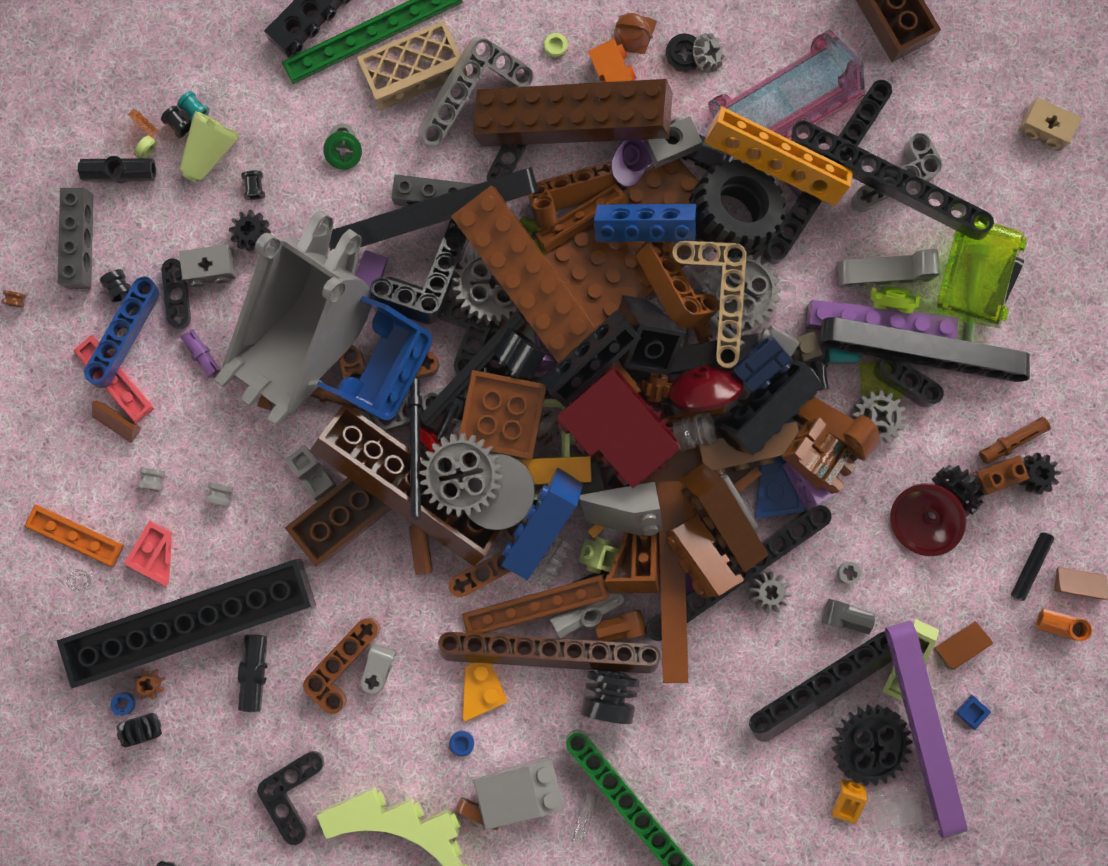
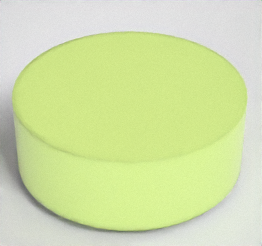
M552 33L546 37L544 50L548 56L560 58L567 52L568 43L562 34Z
M150 136L144 137L136 146L134 155L138 158H147L156 148L157 142Z

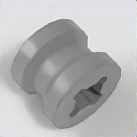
M140 467L142 476L141 480L137 483V487L162 491L161 479L165 476L166 471Z
M209 482L208 488L210 491L209 495L205 497V502L229 507L230 501L228 498L229 494L233 492L234 487Z

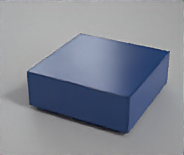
M971 694L955 713L973 730H976L991 711Z

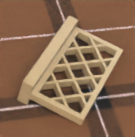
M441 21L357 58L378 107L382 111L443 85L461 55L445 21ZM443 29L445 36L442 43L431 39L434 32ZM415 40L424 42L420 52L409 49L411 42ZM428 45L439 48L435 57L425 54ZM397 49L402 51L398 61L387 58L391 50ZM444 49L453 52L455 55L454 58L447 61L440 59ZM406 54L417 57L413 66L403 63ZM372 58L380 60L376 70L367 68L364 62ZM422 59L432 62L431 67L428 69L418 68ZM385 63L395 66L392 75L381 72ZM466 66L463 70L464 75H467ZM400 68L411 71L409 76L404 79L396 77ZM378 77L389 80L385 87L376 90L375 83Z

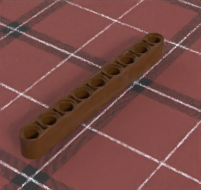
M446 632L440 636L438 641L441 657L444 660L454 662L598 671L612 670L647 674L657 669L661 656L656 646L640 643ZM447 643H454L456 645L453 650L444 649ZM473 644L481 646V649L477 652H472L468 648ZM497 646H503L506 650L498 654L493 649ZM526 647L531 652L527 655H521L518 650ZM552 649L555 651V655L548 657L543 654V651ZM575 650L580 653V656L571 658L567 653ZM601 652L605 658L601 660L595 659L593 653ZM624 653L630 659L628 661H621L617 656ZM644 655H650L654 658L655 661L652 663H647L642 659V657Z

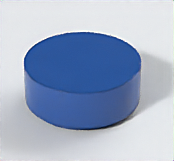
M464 730L455 732L449 742L451 751L457 756H467L472 752L475 744L473 736Z

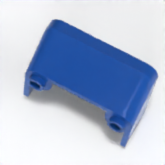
M362 296L360 301L377 311L372 321V328L376 334L381 336L359 380L351 376L344 378L337 389L318 381L316 386L383 420H390L397 414L431 347L432 335L429 331L388 305Z

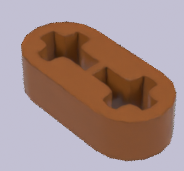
M461 797L455 810L461 815L484 825L479 804Z

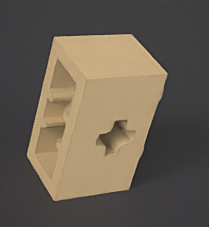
M1037 97L1029 105L1018 130L1024 132V136L1029 139H1040L1046 142V146L1051 149H1063L1071 142L1082 117Z

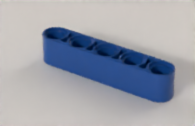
M139 277L134 281L85 367L84 376L86 380L97 388H105L112 382L159 297V289L149 277ZM151 286L152 289L148 294H141L144 287ZM140 307V310L136 315H129V312L132 308ZM128 328L125 336H117L120 329ZM110 349H115V355L107 359L105 356L106 352ZM98 370H103V376L98 380H94V373Z

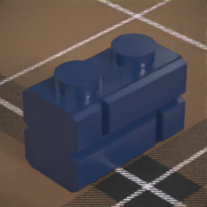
M770 334L733 366V370L754 393L757 389L762 391L771 383L770 379L775 374L781 375L786 372L791 366L792 358L774 336Z

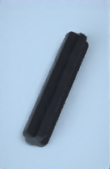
M1046 532L1040 533L1011 596L1020 601L1026 600L1053 544L1054 536Z

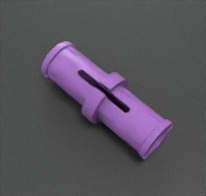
M191 329L189 332L187 331L180 337L192 353L191 358L193 361L198 362L207 378L221 370L210 355V349L208 346L203 345L194 329Z

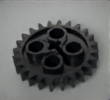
M867 704L865 712L860 707H857V715L849 712V721L841 719L844 727L835 728L840 735L832 737V740L838 744L831 747V750L836 753L833 759L839 763L837 767L844 772L843 774L848 779L851 778L856 784L861 781L865 786H868L871 781L873 785L877 786L879 779L886 784L888 775L895 779L894 771L896 769L903 771V768L900 766L901 762H909L904 756L905 754L912 753L906 747L913 743L907 737L911 734V731L906 728L907 723L900 719L901 716L888 707L884 709L877 704L874 709ZM886 728L885 733L880 735L882 730ZM863 731V734L857 738L858 733ZM888 752L887 757L882 759L883 754ZM864 755L863 759L858 762V759Z

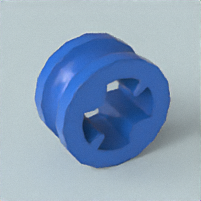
M126 692L117 694L111 700V710L119 716L127 715L135 708V698ZM120 697H123V700H128L129 704L125 706L126 711H123V708H118L117 704L121 702Z

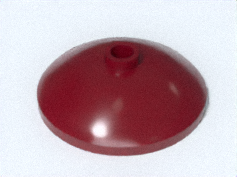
M704 365L693 368L679 376L669 388L668 393L670 402L675 407L685 411L700 412L717 409L731 403L742 393L744 385L742 379L734 370L722 366Z
M921 483L905 489L894 501L890 513L891 527L896 538L908 550L919 555L939 556L948 553L959 544L965 534L967 520L961 502L951 491L936 484ZM928 512H933L936 518H930Z

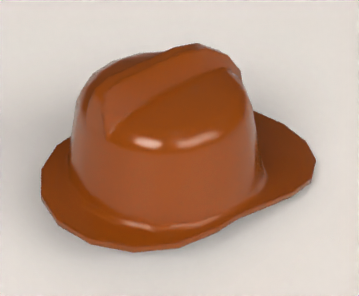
M627 13L619 16L614 29V38L617 46L622 44L625 51L645 54L650 39L653 38L652 34L657 21L636 13Z

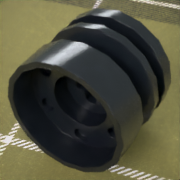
M612 670L588 671L587 678L598 681V683H586V688L596 692L595 696L583 698L581 715L606 722L632 724L635 706L625 702V698L637 697V692L628 690L627 687H639V680L625 673Z

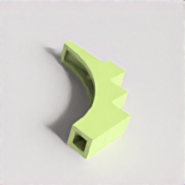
M373 787L328 807L316 815L326 839L343 833L364 830L387 832L404 837L420 845L433 855L442 866H468L467 864L463 865L459 856L462 855V851L458 841H452L453 838L458 836V828L461 827L458 815L456 813L452 814L450 808L422 820L421 817L424 816L419 802L414 803L413 798H410L384 809L386 805L385 797L382 791L377 792L376 787Z

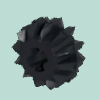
M249 210L247 216L243 212H239L241 219H232L236 226L230 227L229 231L233 233L230 238L231 241L237 242L239 249L245 247L248 252H252L253 245L255 246L258 238L264 233L271 234V231L267 229L270 223L268 220H263L264 216L261 213L255 215L252 210ZM250 227H253L254 231H250L249 235H247L245 232L249 231Z
M1034 453L1033 457L1030 455L1024 457V466L1029 479L1020 482L1019 485H1027L1026 492L1035 491L1037 495L1043 494L1044 491L1051 492L1053 490L1052 485L1059 483L1055 476L1060 475L1061 472L1054 470L1058 462H1050V455L1042 457L1041 453ZM1040 469L1042 474L1039 475L1041 476L1040 478H1037L1035 473H1038L1036 470Z
M149 713L119 723L116 728L121 746L130 747L159 737L162 734L161 722L158 720L157 714Z

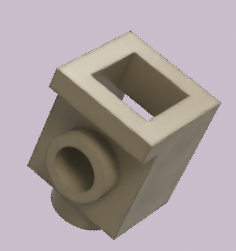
M814 332L796 338L799 345L791 358L792 361L796 360L805 363L822 355Z

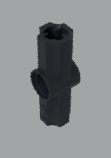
M109 156L106 159H80L78 163V173L82 181H115L117 183H124L126 181H154L157 172L153 158ZM121 165L120 172L114 174V169Z
M248 634L244 636L243 659L238 668V683H240L238 710L261 711L263 685H265L267 680L264 674L265 668H268L265 662L267 636Z

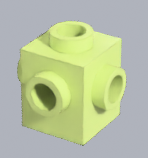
M596 537L595 541L585 539L578 562L587 565L586 570L600 574L601 570L610 572L614 563L613 559L619 549L609 546L610 541Z

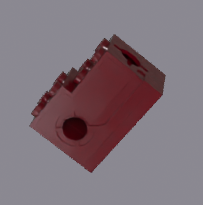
M614 365L557 415L559 419L557 424L566 434L570 432L575 437L576 441L574 443L583 454L588 452L591 456L599 449V457L608 467L612 464L618 472L616 473L617 478L623 485L629 484L632 488L680 449V441Z

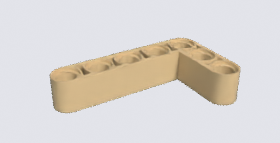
M680 241L673 248V257L680 264L722 267L716 357L722 367H733L738 362L740 355L746 251L743 246L736 243ZM682 246H688L691 249V256L687 260H681L678 257V250ZM708 247H712L717 251V256L712 261H706L703 258V251ZM736 248L742 252V259L734 263L728 259V253ZM737 274L740 277L741 282L738 287L730 288L727 286L726 278L728 275ZM728 299H735L739 303V308L735 313H728L724 309V304ZM727 324H733L737 328L736 336L726 338L723 335V327ZM731 349L734 351L735 360L731 363L723 362L721 359L723 350Z

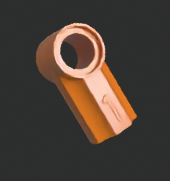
M1041 608L1036 629L1066 637L1070 640L1085 641L1090 638L1092 627L1087 620ZM1076 623L1081 626V632L1078 636H1075L1072 631Z

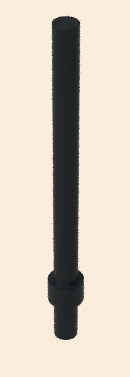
M414 378L410 386V396L408 397V409H410V495L412 520L421 519V474H419L421 471L420 409H422L423 405L422 396H420V380Z

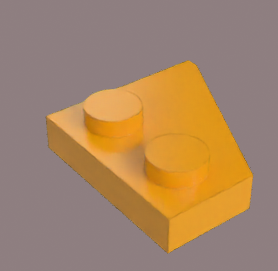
M471 663L465 666L464 722L508 702L492 664Z

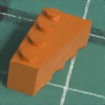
M614 38L588 51L602 82L633 81L637 79L632 66L627 67L623 60L627 58L623 45L617 46Z

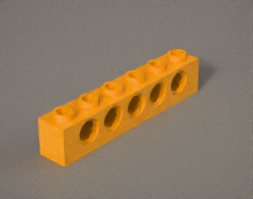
M722 106L708 127L704 143L758 170H762L780 181L797 187L799 190L807 192L823 202L836 206L851 186L852 170Z

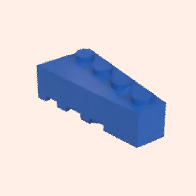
M559 468L556 469L547 486L544 485L537 497V503L535 505L532 504L525 516L527 518L525 523L518 525L513 535L515 537L513 543L508 541L502 551V555L505 557L501 566L528 581L576 508L584 482L578 481Z

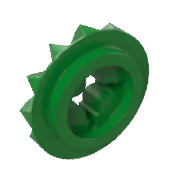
M335 131L327 137L323 146V153L331 166L347 170L356 166L360 161L362 147L355 135L346 131ZM343 141H345L346 149H349L350 152H346L343 159H341L340 151L335 148H339Z

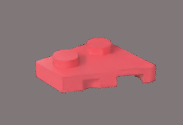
M150 520L124 564L167 587L170 577L173 532Z

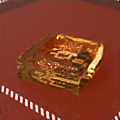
M133 109L128 114L151 137L157 132V129L136 109Z

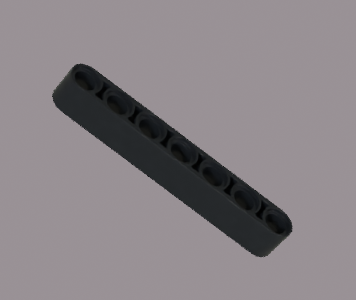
M885 631L877 634L754 713L749 720V726L754 737L761 742L773 739L891 663L890 649L885 650L881 648L884 644L888 643ZM864 657L873 658L869 663L861 662V659ZM844 670L852 671L849 676L843 677L840 675ZM828 683L831 685L827 690L819 689L821 684ZM807 696L810 698L807 703H798L801 697ZM781 710L789 711L785 717L777 716ZM761 723H766V724H768V726H767V728H766L765 730H763V731H758V730H756V728H757V726H758L759 724H761Z

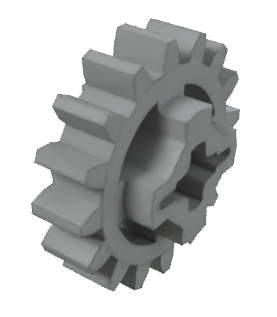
M883 390L878 391L877 395L871 391L868 393V398L865 396L859 398L862 404H855L853 406L858 412L851 414V417L857 418L859 415H864L865 411L867 417L885 432L879 433L880 439L882 438L885 443L890 442V436L893 438L899 436L896 430L901 431L905 428L900 422L907 420V417L901 416V412L906 409L905 407H898L900 399L892 400L893 393L884 396ZM874 401L884 402L886 405L878 406ZM881 412L883 416L881 417V421L877 422L875 418L878 416L877 414ZM892 412L894 414V422L892 421Z

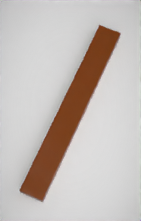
M679 481L658 482V501L663 531L659 532L663 683H689L685 571L679 563V560H681L679 555L670 548L666 531L684 521L683 495L681 493L683 486Z

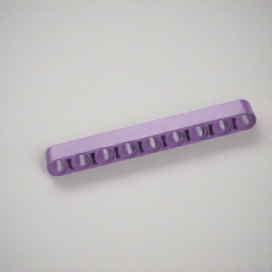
M909 620L885 627L888 646L934 819L938 821L940 827L938 832L941 838L967 832L961 800L915 626Z

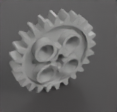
M476 250L473 253V258L466 255L465 263L459 262L458 269L454 271L455 278L451 282V285L455 286L452 289V295H458L455 299V304L463 303L460 309L461 312L469 311L467 318L476 315L477 323L483 318L487 326H489L491 320H494L495 324L499 326L501 319L506 322L515 311L520 312ZM480 271L484 273L485 276L480 277L476 275L475 272ZM473 294H480L484 299H476ZM497 297H504L508 302H500Z
M749 255L746 258L743 302L749 303L752 306V311L742 313L741 331L744 329L745 324L748 325L750 330L753 329L754 321L761 326L763 324L762 317L769 320L771 315L768 311L775 312L777 309L772 303H779L780 298L775 296V294L781 292V288L775 287L780 279L772 278L776 270H767L770 262L763 265L760 263L762 256H759L756 260H753V255ZM729 257V260H730L731 262H734V263H735V262H738V261H740V260L742 259V258H739V257H738V258H731V257ZM712 266L715 272L707 271L706 275L710 279H704L702 284L708 286V288L702 289L701 294H711L720 303L718 293L721 291L722 267ZM728 275L726 281L730 285L727 286L736 288L739 286L741 279L735 280L731 275ZM755 281L762 283L764 290L761 292L755 291L752 288V283ZM752 297L759 298L760 302H756ZM730 299L724 304V309L728 313H735L739 308V303L735 299ZM719 311L714 315L717 319L719 318ZM730 324V329L732 330L734 325Z
M461 433L458 440L455 434H451L450 442L445 437H442V446L433 443L432 446L435 452L426 451V455L430 460L421 461L427 469L419 472V474L426 476V479L421 481L420 484L428 485L429 488L424 491V494L432 493L433 497L429 502L433 503L438 500V510L447 506V514H451L456 509L457 516H461L463 509H465L469 516L472 514V507L477 512L482 511L480 503L489 506L490 502L487 497L494 499L497 497L492 490L501 488V485L496 483V480L503 478V475L496 473V470L500 469L502 465L494 463L499 455L491 456L489 454L493 447L490 446L485 449L483 447L485 444L484 439L475 443L476 435H472L467 440L466 434ZM468 452L476 456L477 462L475 466H469L466 463L465 456ZM443 458H448L451 461L452 468L450 471L442 469L441 460ZM478 468L483 469L482 473L468 475L463 478V481L461 477L440 481L439 479L440 476L455 474L460 469L462 472ZM472 478L481 480L482 489L480 491H475L471 488L470 482ZM448 483L456 485L457 494L455 496H450L447 493L446 486Z

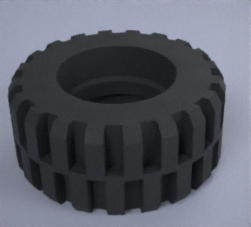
M732 159L731 162L725 160L718 165L712 166L695 186L689 197V204H696V236L698 238L701 237L704 242L740 244L746 251V257L755 255L781 230L783 221L786 218V209H784L786 201L785 197H781L783 191L780 185L777 186L775 184L776 179L772 175L769 176L762 170H758L747 163H742L741 160ZM720 196H731L743 202L751 213L752 223L742 222L733 218L723 207ZM732 249L728 253V257L735 258L738 255L739 258H742V252L739 249Z

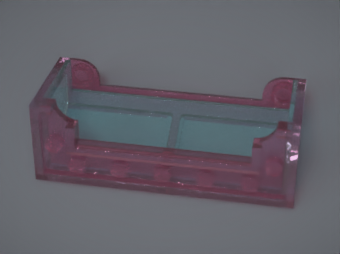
M829 29L813 39L810 53L732 100L727 94H722L709 101L710 116L714 119L722 106L791 140L792 129L797 122L805 120L817 125L865 96L863 61Z

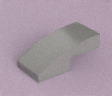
M305 445L285 459L297 478L302 481L316 501L336 487Z

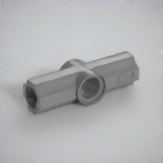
M609 594L610 599L564 611L550 619V622L560 639L582 626H596L601 621L603 614L625 602L622 594Z

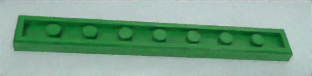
M409 0L282 61V64L292 84H295L463 3V1Z

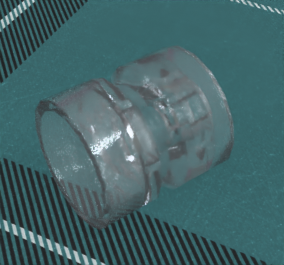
M709 412L697 414L693 417V420L685 417L673 421V432L680 441V451L694 449L697 443L707 446L715 444L717 441L716 428Z

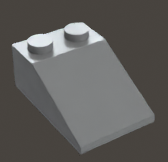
M655 482L639 484L634 488L627 486L588 493L579 497L585 522L635 535L652 536L663 531Z
M538 758L472 779L485 830L542 817L564 809L552 759Z

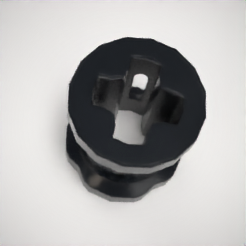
M171 106L162 114L161 121L164 124H168L175 131V135L178 138H182L189 132L192 121L186 120L179 113L180 109L177 106Z
M258 170L243 172L241 177L245 182L246 191L243 194L244 199L256 200L265 198V192L262 191L261 183L263 173Z

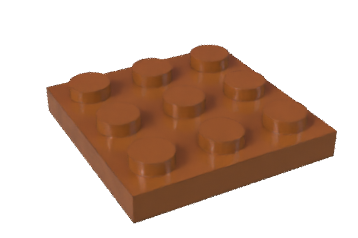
M472 370L459 438L461 433L466 434L467 440L472 435H476L475 443L484 439L485 444L483 447L486 449L492 446L491 452L532 459L546 392L545 384Z

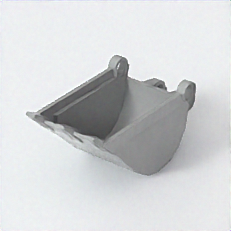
M323 211L313 214L300 240L294 238L277 239L270 233H264L258 238L255 244V251L260 256L223 363V368L215 378V382L222 387L226 386L235 377L247 384L249 387L244 392L241 400L248 406H251L261 396L275 404L276 406L272 409L267 419L276 426L288 415L291 416L317 389L318 386L316 385L320 381L319 379L357 339L368 319L370 306L360 300L362 296L371 299V290L362 279L354 275L362 242L361 236L348 229L341 236L335 249H332L327 257L334 221L332 217Z

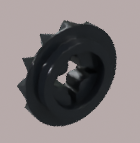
M683 33L674 36L668 42L665 56L667 57L668 64H671L676 71L683 70L687 72L688 70L696 69L697 64L693 57V45L697 37ZM683 44H685L686 50L692 53L688 54L686 61H684L682 55L677 54L681 52Z

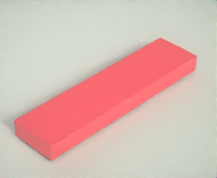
M91 335L73 350L85 366L99 342ZM106 352V358H111L109 353ZM119 368L112 382L105 389L133 423L136 424L151 412L154 407L126 373ZM98 370L94 373L97 380L103 376V370Z

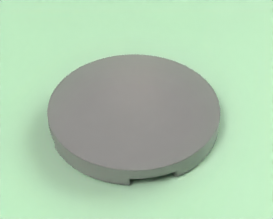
M490 454L491 456L499 455L494 463L502 465L500 469L496 470V473L503 475V478L496 480V483L500 484L501 488L492 490L497 495L495 499L487 497L490 502L489 506L480 503L482 507L480 512H477L472 507V514L468 517L484 528L501 530L512 527L525 518L529 508L534 503V480L528 468L518 459L505 454ZM477 459L473 461L469 466H475ZM478 468L465 471L462 475V481L468 475L482 473L483 469ZM472 478L470 482L471 488L475 491H480L482 489L481 480Z

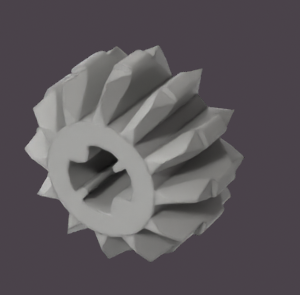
M774 571L769 572L768 578L764 572H761L759 574L761 582L756 578L752 579L757 588L749 587L748 589L749 592L756 593L755 596L750 598V601L760 600L756 604V609L760 610L765 605V613H770L772 607L775 612H780L778 603L787 606L788 603L783 597H791L790 592H784V589L790 587V584L788 582L781 584L784 576L779 575L775 579ZM773 586V593L775 594V596H768L767 599V592L765 591L766 587L772 588Z

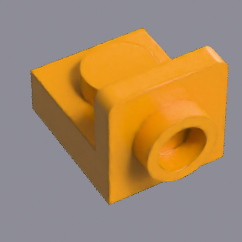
M841 779V791L831 810L832 816L856 824L867 802L865 786H862L860 783L856 784L853 780Z

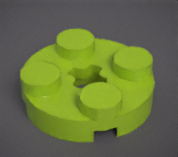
M877 286L871 289L870 300L874 301V307L878 309L894 307L899 308L898 311L911 314L914 312V308H918L920 305L921 295L916 293L915 297L910 296V290L890 286H883L882 291H876Z

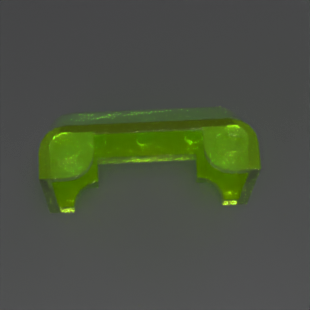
M982 222L974 223L978 229L986 228ZM994 223L989 234L984 239L974 240L956 231L938 295L937 308L939 314L957 316L959 321L1000 328L1001 322H1006L1009 313V307H1005V298L1016 256L1019 255L1020 251L1025 252L1028 237H1024V232Z

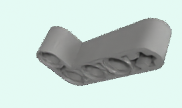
M924 133L913 135L904 146V152L909 164L901 168L926 181H930L941 171L942 160L928 135ZM913 143L919 144L922 151H917L913 147ZM924 164H929L933 172L926 171ZM893 177L884 178L887 183L896 182ZM864 185L853 195L851 203L855 210L866 212L893 198ZM872 193H873V195H874V196H872V197L868 200V202H867L866 200H863V201H862V200L860 199L861 196H862L863 198H865V197L871 195Z
M925 249L907 256L838 261L839 287L867 286V283L886 285L896 281H900V284L915 283V280L932 281L940 275L938 250Z

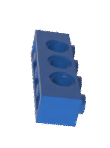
M696 204L597 205L594 218L596 242L695 241Z

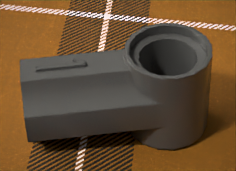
M828 598L822 619L823 623L839 628L846 627L870 635L875 623V614L849 607V604Z

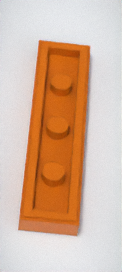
M34 504L24 527L110 567L115 566L124 547V544L37 504Z

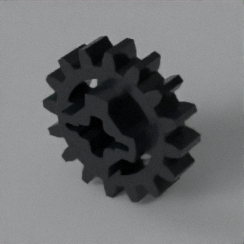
M948 465L946 468L943 467L932 478V481L936 485L948 489L959 499L965 510L966 517L969 514L973 515L984 503L981 499L985 494L979 491L982 485L975 483L977 477H970L968 469L962 472L959 465L954 468L951 465Z

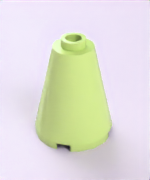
M195 111L180 169L184 171L182 176L193 182H196L197 179L203 180L235 144L240 135L230 128L227 129L211 117Z

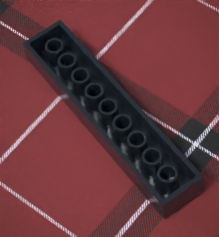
M294 559L57 640V644L72 689L316 606V602L302 559Z

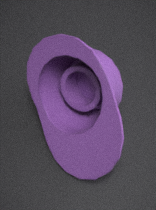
M623 140L615 149L611 170L616 181L623 186L635 185L652 162L644 140Z

